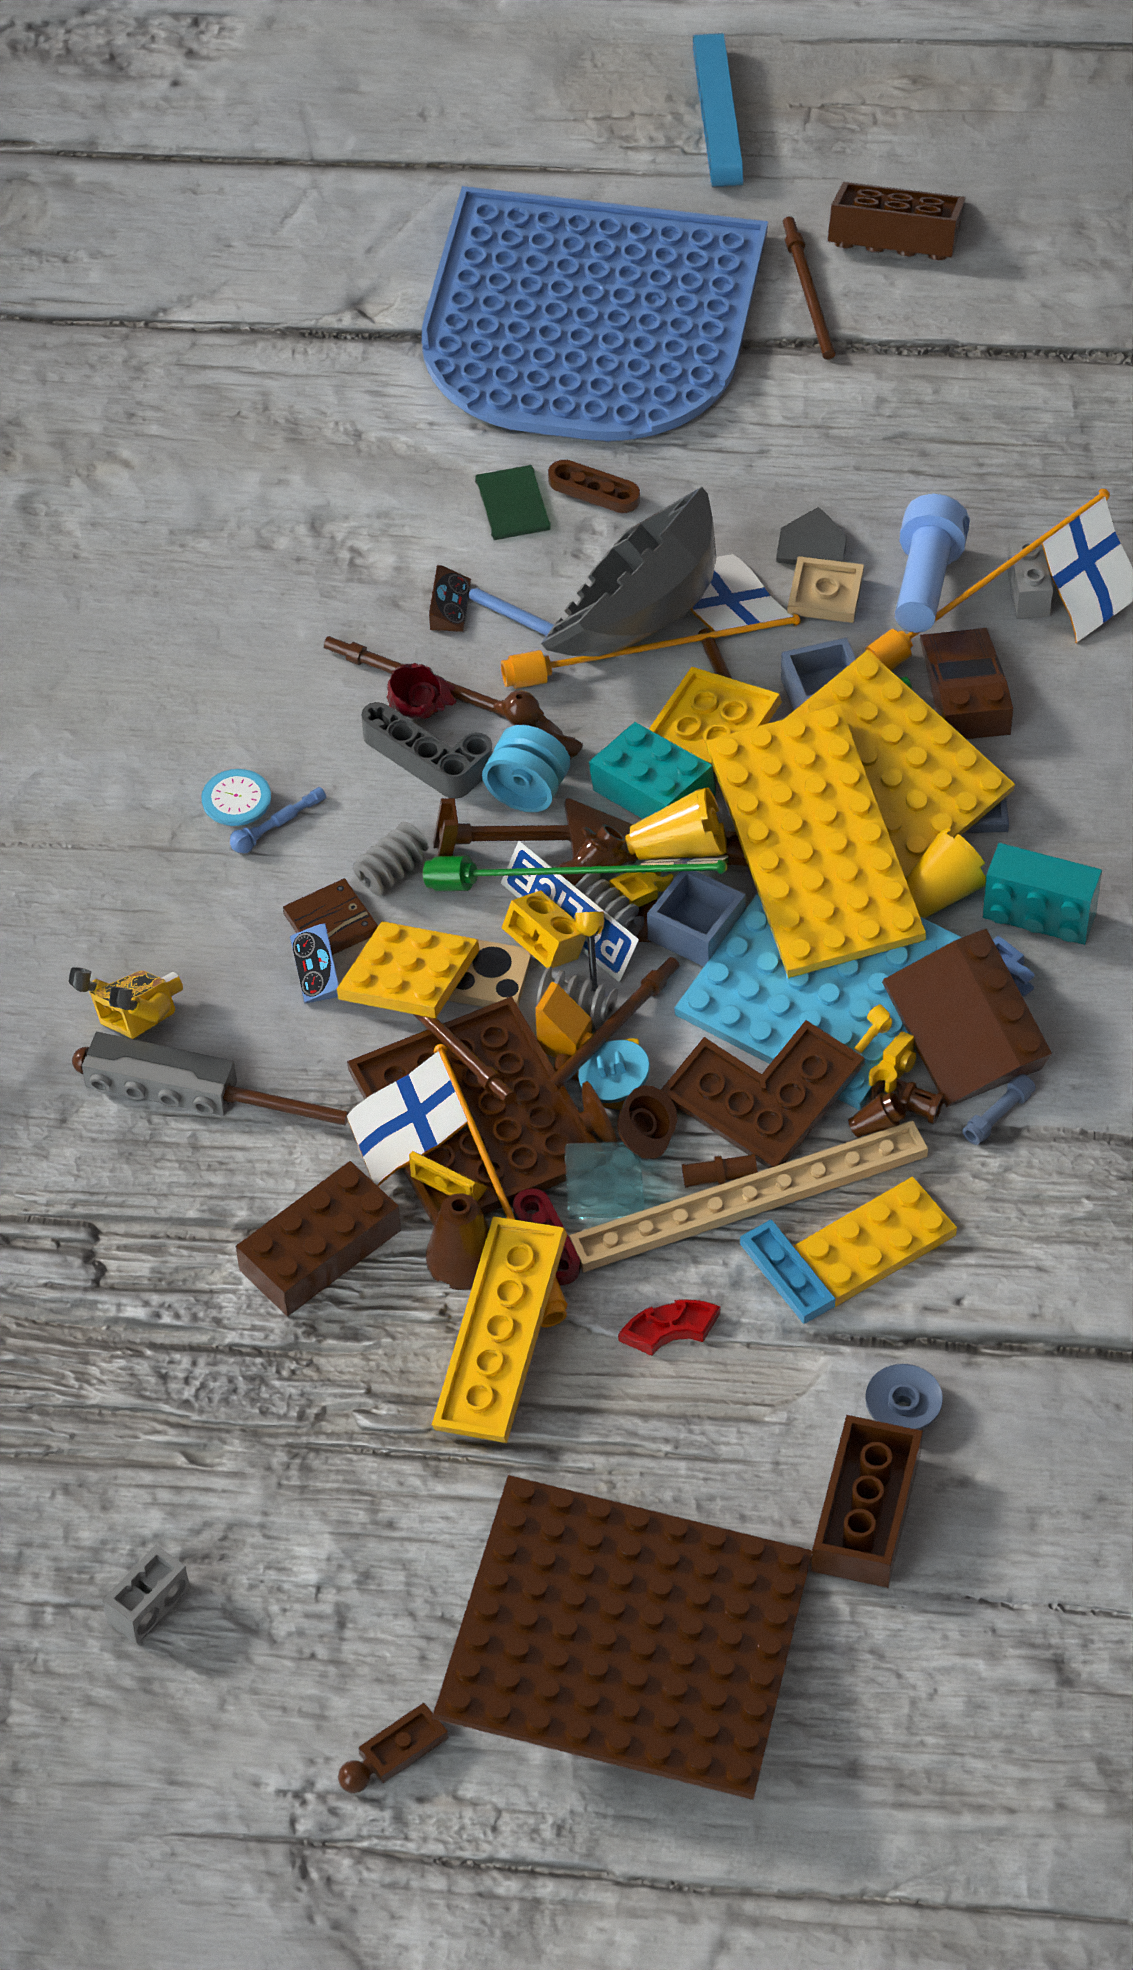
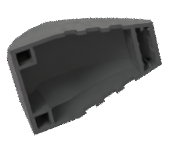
M698 488L623 533L589 574L588 578L592 582L588 587L585 583L578 590L577 594L581 598L578 603L575 604L572 601L564 610L568 617L564 620L562 618L558 619L541 644L547 651L569 656H601L624 650L682 618L702 598L713 579L717 557L711 506L708 493L704 488Z

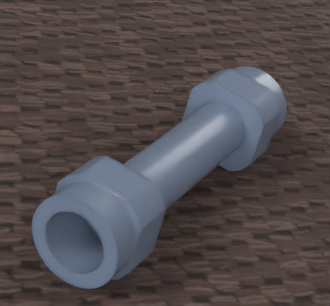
M1025 1074L1014 1077L1007 1084V1092L981 1117L974 1115L967 1122V1125L962 1130L965 1138L974 1145L985 1141L991 1135L992 1126L1017 1102L1023 1104L1031 1097V1094L1036 1089L1032 1079Z

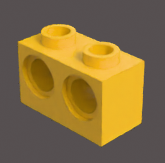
M541 890L511 900L501 927L546 968L550 966L555 968L577 960L586 936L578 931L576 920Z

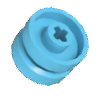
M514 725L505 729L499 738L493 753L482 770V779L488 791L498 801L510 808L523 812H540L547 809L553 801L559 785L570 768V756L566 748L554 736L544 730L529 725Z

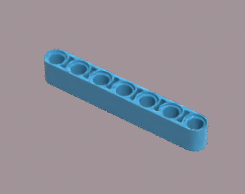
M724 33L693 35L694 63L711 186L743 185V165Z

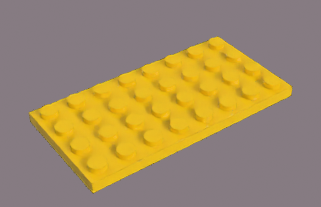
M840 704L706 740L707 751L788 978L926 940L924 926Z

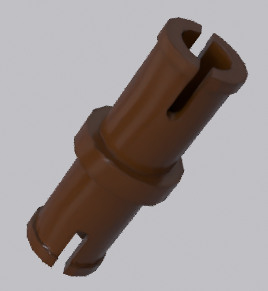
M755 1153L722 1159V1156H714L713 1161L681 1164L685 1188L718 1182V1185L726 1183L725 1181L736 1180L758 1172Z

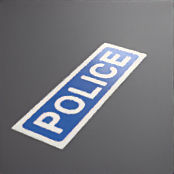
M518 841L507 869L552 867ZM560 874L503 876L501 884L517 898L541 890L575 920V913L604 911ZM604 911V928L600 934L595 936L596 964L620 982L639 939ZM586 937L581 951L589 957L588 937Z

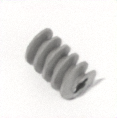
M406 821L401 822L395 830L388 832L385 838L378 840L375 846L368 848L366 854L358 856L353 864V870L367 889L373 894L381 896L385 892L383 885L387 888L393 887L394 878L401 880L405 875L404 870L411 872L415 867L414 862L421 864L425 858L422 850H428V841L414 825Z
M599 873L583 876L575 887L636 937L644 924V917L637 916L639 907L635 904L629 905V898L624 895L619 896V890L615 887L610 888V883L606 879L600 880Z
M548 967L540 980L537 1005L550 983H557L591 1017L592 1028L598 1030L614 1011L618 998V989L613 988L609 996H606L605 984L601 983L594 992L591 991L592 980L587 979L583 986L579 987L578 975H573L567 983L565 982V971L561 970L556 978H552V967Z

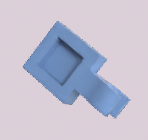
M997 936L993 939V942L1021 995L1024 997L1034 989V986L1029 981L1035 975L1030 969L1023 966L1024 955L1003 938Z

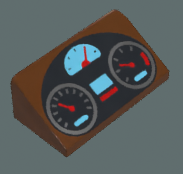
M437 565L429 610L430 630L464 631L471 578L445 566Z

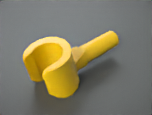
M881 1004L871 1009L867 1015V1019L872 1026L854 1048L859 1054L865 1050L879 1032L885 1033L892 1027L890 1013Z

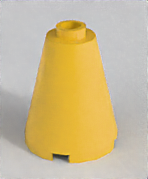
M708 787L698 789L630 826V834L625 836L630 854H636L639 860L717 857L726 853L727 840L724 824L718 821L716 812L720 810L711 790Z
M945 828L938 833L906 878L919 916L924 919L986 886V875L981 870V867L985 864L984 860L961 835L957 834L954 838L948 835L952 830L949 828Z

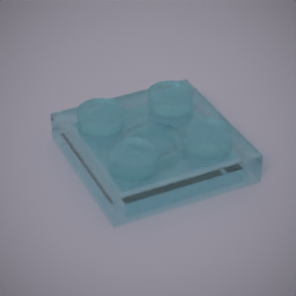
M624 1142L566 1143L565 1163L569 1219L622 1218L644 1210L641 1157L634 1154L625 1146Z

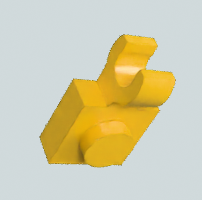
M901 1031L883 1051V1060L869 1071L870 1086L873 1087L879 1080H885V1092L890 1093L896 1089L897 1079H900L905 1072H910L916 1061L913 1035Z

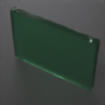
M532 465L475 475V483L478 486L493 540L551 530V522L548 519Z

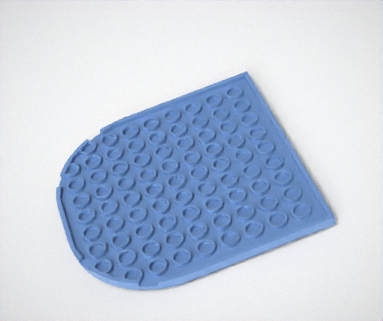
M462 186L422 325V351L428 373L439 390L453 404L480 420L509 430L609 442L640 439L677 428L711 407L726 390L734 376L767 237L768 221Z

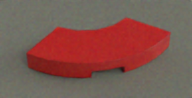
M688 1299L674 1300L672 1304L656 1308L651 1306L628 1321L619 1332L618 1341L651 1356L661 1346L673 1340L692 1339L704 1342L720 1315L721 1307L705 1301Z

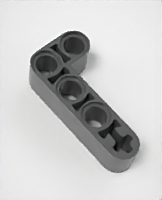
M374 702L363 708L361 719L364 741L448 798H462L483 780L482 770L493 753L492 741L487 735L477 732L471 733L452 748L387 704Z

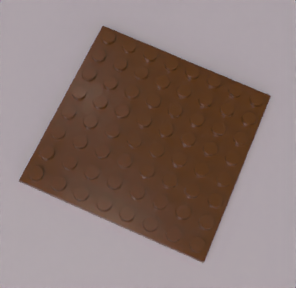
M508 1475L432 1719L754 1800L812 1550Z

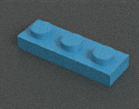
M772 1219L740 1236L742 1248L803 1324L835 1307L834 1296Z

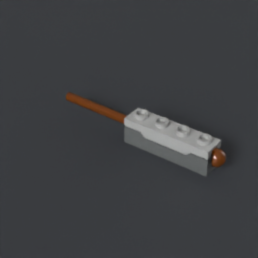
M97 1031L90 1047L79 1048L72 1057V1065L78 1073L84 1075L86 1087H90L98 1092L108 1091L126 1095L135 1100L145 1099L159 1102L167 1107L178 1106L192 1109L204 1115L215 1114L224 1116L229 1102H240L344 1126L348 1122V1111L236 1087L237 1077L233 1060Z

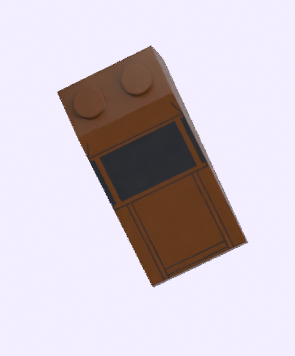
M987 628L920 635V643L936 712L965 739L1011 735L1013 704L1007 680Z

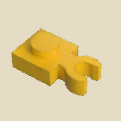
M642 872L624 873L609 880L610 888L615 887L619 890V896L624 895L629 898V905L635 904L640 907L657 899L658 891H665L673 881L674 876L669 874L665 877H660L661 872H646L644 874Z

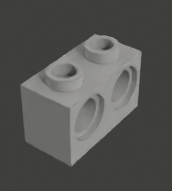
M155 1545L103 1599L107 1622L135 1644H138L189 1591L186 1566L158 1545Z

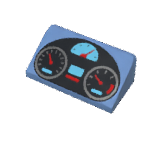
M325 923L291 935L290 940L304 1004L338 997L337 987L339 983Z

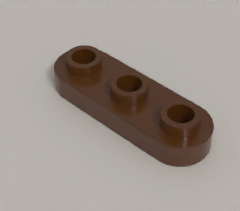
M558 460L552 463L548 469V483L553 490L618 513L631 512L640 504V489L632 481L571 460Z

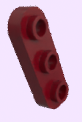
M526 1189L518 1193L514 1198L513 1213L516 1220L564 1227L549 1197L539 1189ZM530 1210H535V1211H537V1212L534 1213V1214H528V1213H527V1212L530 1211ZM568 1234L558 1264V1268L563 1267L567 1270L556 1271L555 1275L561 1286L574 1282L580 1274V1258Z

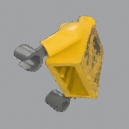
M72 967L68 980L69 984L77 991H89L100 1024L131 1039H134L174 1014L175 1006L171 996L183 990L181 979L175 972L160 978L143 970L109 984L99 979H94L92 982L90 981L92 973L90 970Z

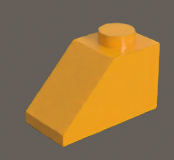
M551 982L535 1008L537 1040L545 1054L556 1058L561 1053L572 1056L593 1035L592 1019L557 983Z

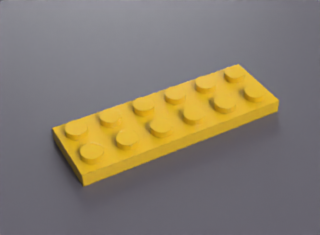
M493 1216L431 1424L436 1431L504 1443L508 1442L567 1237L564 1227Z

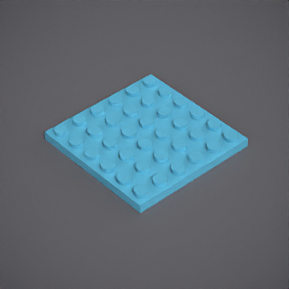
M757 893L711 959L706 963L674 1007L675 1015L770 1064L805 1020L854 1050L855 1046L872 1026L867 1019L868 1013L875 1006L883 1005L890 1013L892 1027L885 1033L879 1032L860 1054L864 1057L866 1064L837 1098L861 1110L871 1096L872 1086L869 1085V1071L883 1060V1051L901 1031L908 1033L882 983L883 979L962 937L920 917L926 932V940L788 978Z

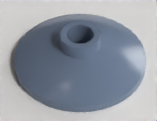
M894 1364L881 1369L870 1379L866 1388L865 1401L868 1412L875 1421L921 1430L929 1426L938 1417L942 1408L943 1395L938 1381L925 1369L911 1364ZM900 1402H906L910 1406L902 1407L897 1404Z

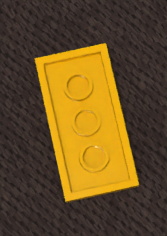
M912 1176L793 1245V1247L834 1296L836 1307L952 1239L957 1234V1227Z

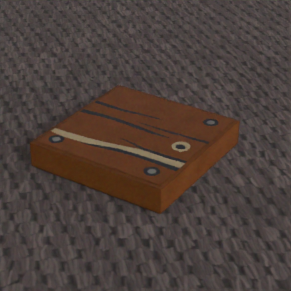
M345 878L283 906V914L296 933L325 923L332 955L370 938L378 927Z

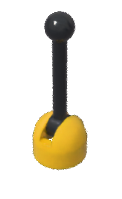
M604 911L575 913L578 931L588 937L590 980H592L591 991L594 992L599 986L597 985L595 936L600 934L604 928Z

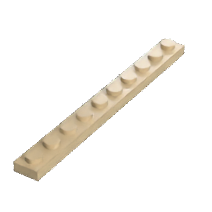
M910 1121L571 1234L569 1238L579 1255L582 1272H586L926 1158L928 1156V1147L914 1121Z

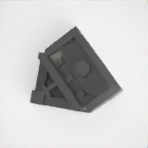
M817 507L781 528L776 561L779 563L796 564L797 558L800 556L844 562L847 536L820 507Z

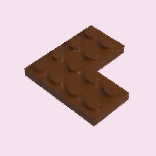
M805 1020L762 1074L706 1037H703L661 1090L671 1098L675 1107L746 1154L751 1155L755 1153L758 1162L767 1168H772L787 1162L866 1063L862 1055Z

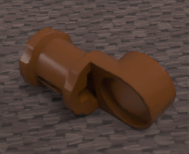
M897 1079V1086L894 1092L898 1095L905 1113L909 1111L928 1118V1122L931 1124L936 1123L945 1101V1094L939 1092L936 1095L917 1088V1084L912 1081L907 1083ZM885 1080L877 1081L872 1087L871 1101L878 1096L880 1091L885 1090Z

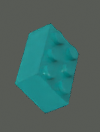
M633 722L589 761L593 791L642 819L698 789L708 787L713 795H716L713 766L710 763L637 722Z
M998 843L986 875L982 918L992 920L998 924H1007L1026 929L1032 933H1041L1060 938L1066 942L1085 945L1097 913L1102 869Z

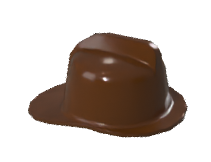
M642 1085L637 1087L627 1096L619 1112L617 1120L619 1136L625 1146L634 1154L645 1159L661 1157L667 1150L678 1120L677 1111L671 1098L664 1091L654 1086Z

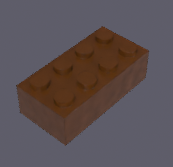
M349 1161L237 1244L236 1252L239 1271L288 1317L401 1231L399 1205L355 1164Z
M846 1415L812 1548V1572L889 1588L921 1456L922 1430Z

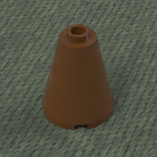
M462 1193L453 1194L443 1201L426 1249L427 1268L432 1277L437 1282L440 1280L449 1284V1287L455 1290L472 1289L490 1228L478 1203L470 1195Z

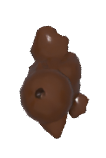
M523 690L513 691L504 700L498 701L493 706L512 725H529L542 729L554 736L566 748L570 760L583 748V743L574 737L563 735L562 730L544 716L538 700L529 692Z
M602 824L597 833L588 827H583L581 832L586 840L582 843L577 855L556 867L621 866L625 863H635L638 857L636 854H630L625 842L626 839L620 832L611 826ZM586 874L560 875L575 886Z

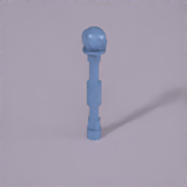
M321 787L314 789L302 797L301 801L294 805L289 804L271 815L270 820L258 827L251 829L245 827L242 830H235L230 835L231 848L237 853L250 852L256 845V840L261 838L263 833L275 826H282L296 817L297 813L306 807L310 808L326 799L324 790Z

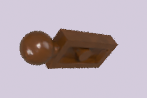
M423 1702L358 1747L359 1755L363 1758V1761L351 1760L341 1766L338 1772L340 1786L349 1793H359L368 1786L370 1775L373 1773L382 1783H385L447 1740V1729L439 1720L432 1719L433 1712Z

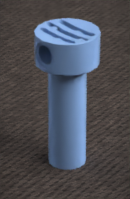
M927 494L919 496L910 502L904 513L900 530V544L903 551L908 555L895 610V619L899 626L909 632H925L933 626L947 565L959 559L965 550L970 525L967 510L957 500L946 495Z

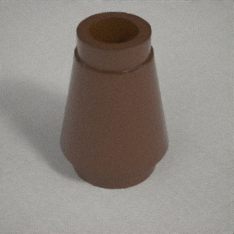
M893 1092L888 1094L881 1093L854 1114V1116L849 1118L848 1123L853 1134L860 1138L864 1135L899 1126L900 1120L904 1119L906 1114L901 1101Z

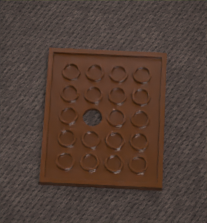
M512 996L443 1023L487 1066L494 1067L502 1074L504 1082L517 1095L516 1100L512 1104L506 1105L494 1092H487L478 1083V1077L449 1049L446 1052L509 1204H512L516 1195L523 1190L539 1189L544 1191L606 1165V1157L591 1132L587 1134L582 1127L578 1117L580 1112L565 1086L563 1085L556 1093L547 1089L546 1081L556 1071ZM427 1029L347 1061L348 1071L365 1100L370 1095L410 1074L434 1055V1048L438 1044L443 1043ZM469 1128L457 1132L440 1147L425 1155L487 1186L486 1191L477 1202L483 1215L502 1208ZM410 1164L402 1169L434 1226L441 1205L449 1195L411 1177Z

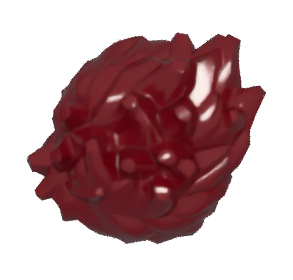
M403 664L393 671L387 683V700L390 703L388 706L410 719H427L434 715V713L443 711L445 705L453 706L456 704L457 701L450 692L454 691L455 687L446 682L441 676L434 674L431 668L423 664Z

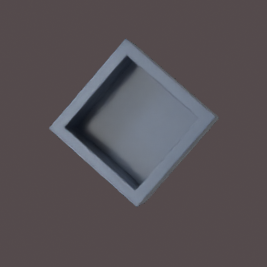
M847 637L781 652V681L793 710L797 709L856 659Z
M680 871L647 913L648 940L704 967L745 911L746 894L697 871Z

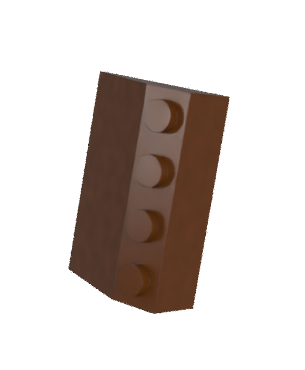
M843 182L831 204L827 242H834L835 246L840 248H853L854 245L865 246L866 250L871 252H883L884 249L897 250V254L902 256H914L915 253L928 254V258L933 260H946L947 257L952 258L955 251L966 197Z
M987 928L954 940L884 978L882 981L908 1034L914 1036V1046L938 1092L945 1094L944 1104L946 1108L1007 1084L1020 1074L1029 1075L1043 1068L1052 1055Z

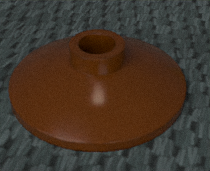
M588 1081L583 1082L582 1102L584 1111L578 1113L582 1127L587 1134L594 1131L606 1145L614 1150L619 1146L607 1113Z

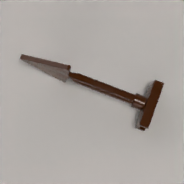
M441 798L433 838V848H439L437 856H453L455 845L471 844L473 841L568 840L571 843L574 858L582 843L586 840L581 832L583 827H588L597 833L602 824L616 829L625 837L626 834H630V826L633 824L567 798L564 806L568 825L471 826L470 823H458L455 798Z

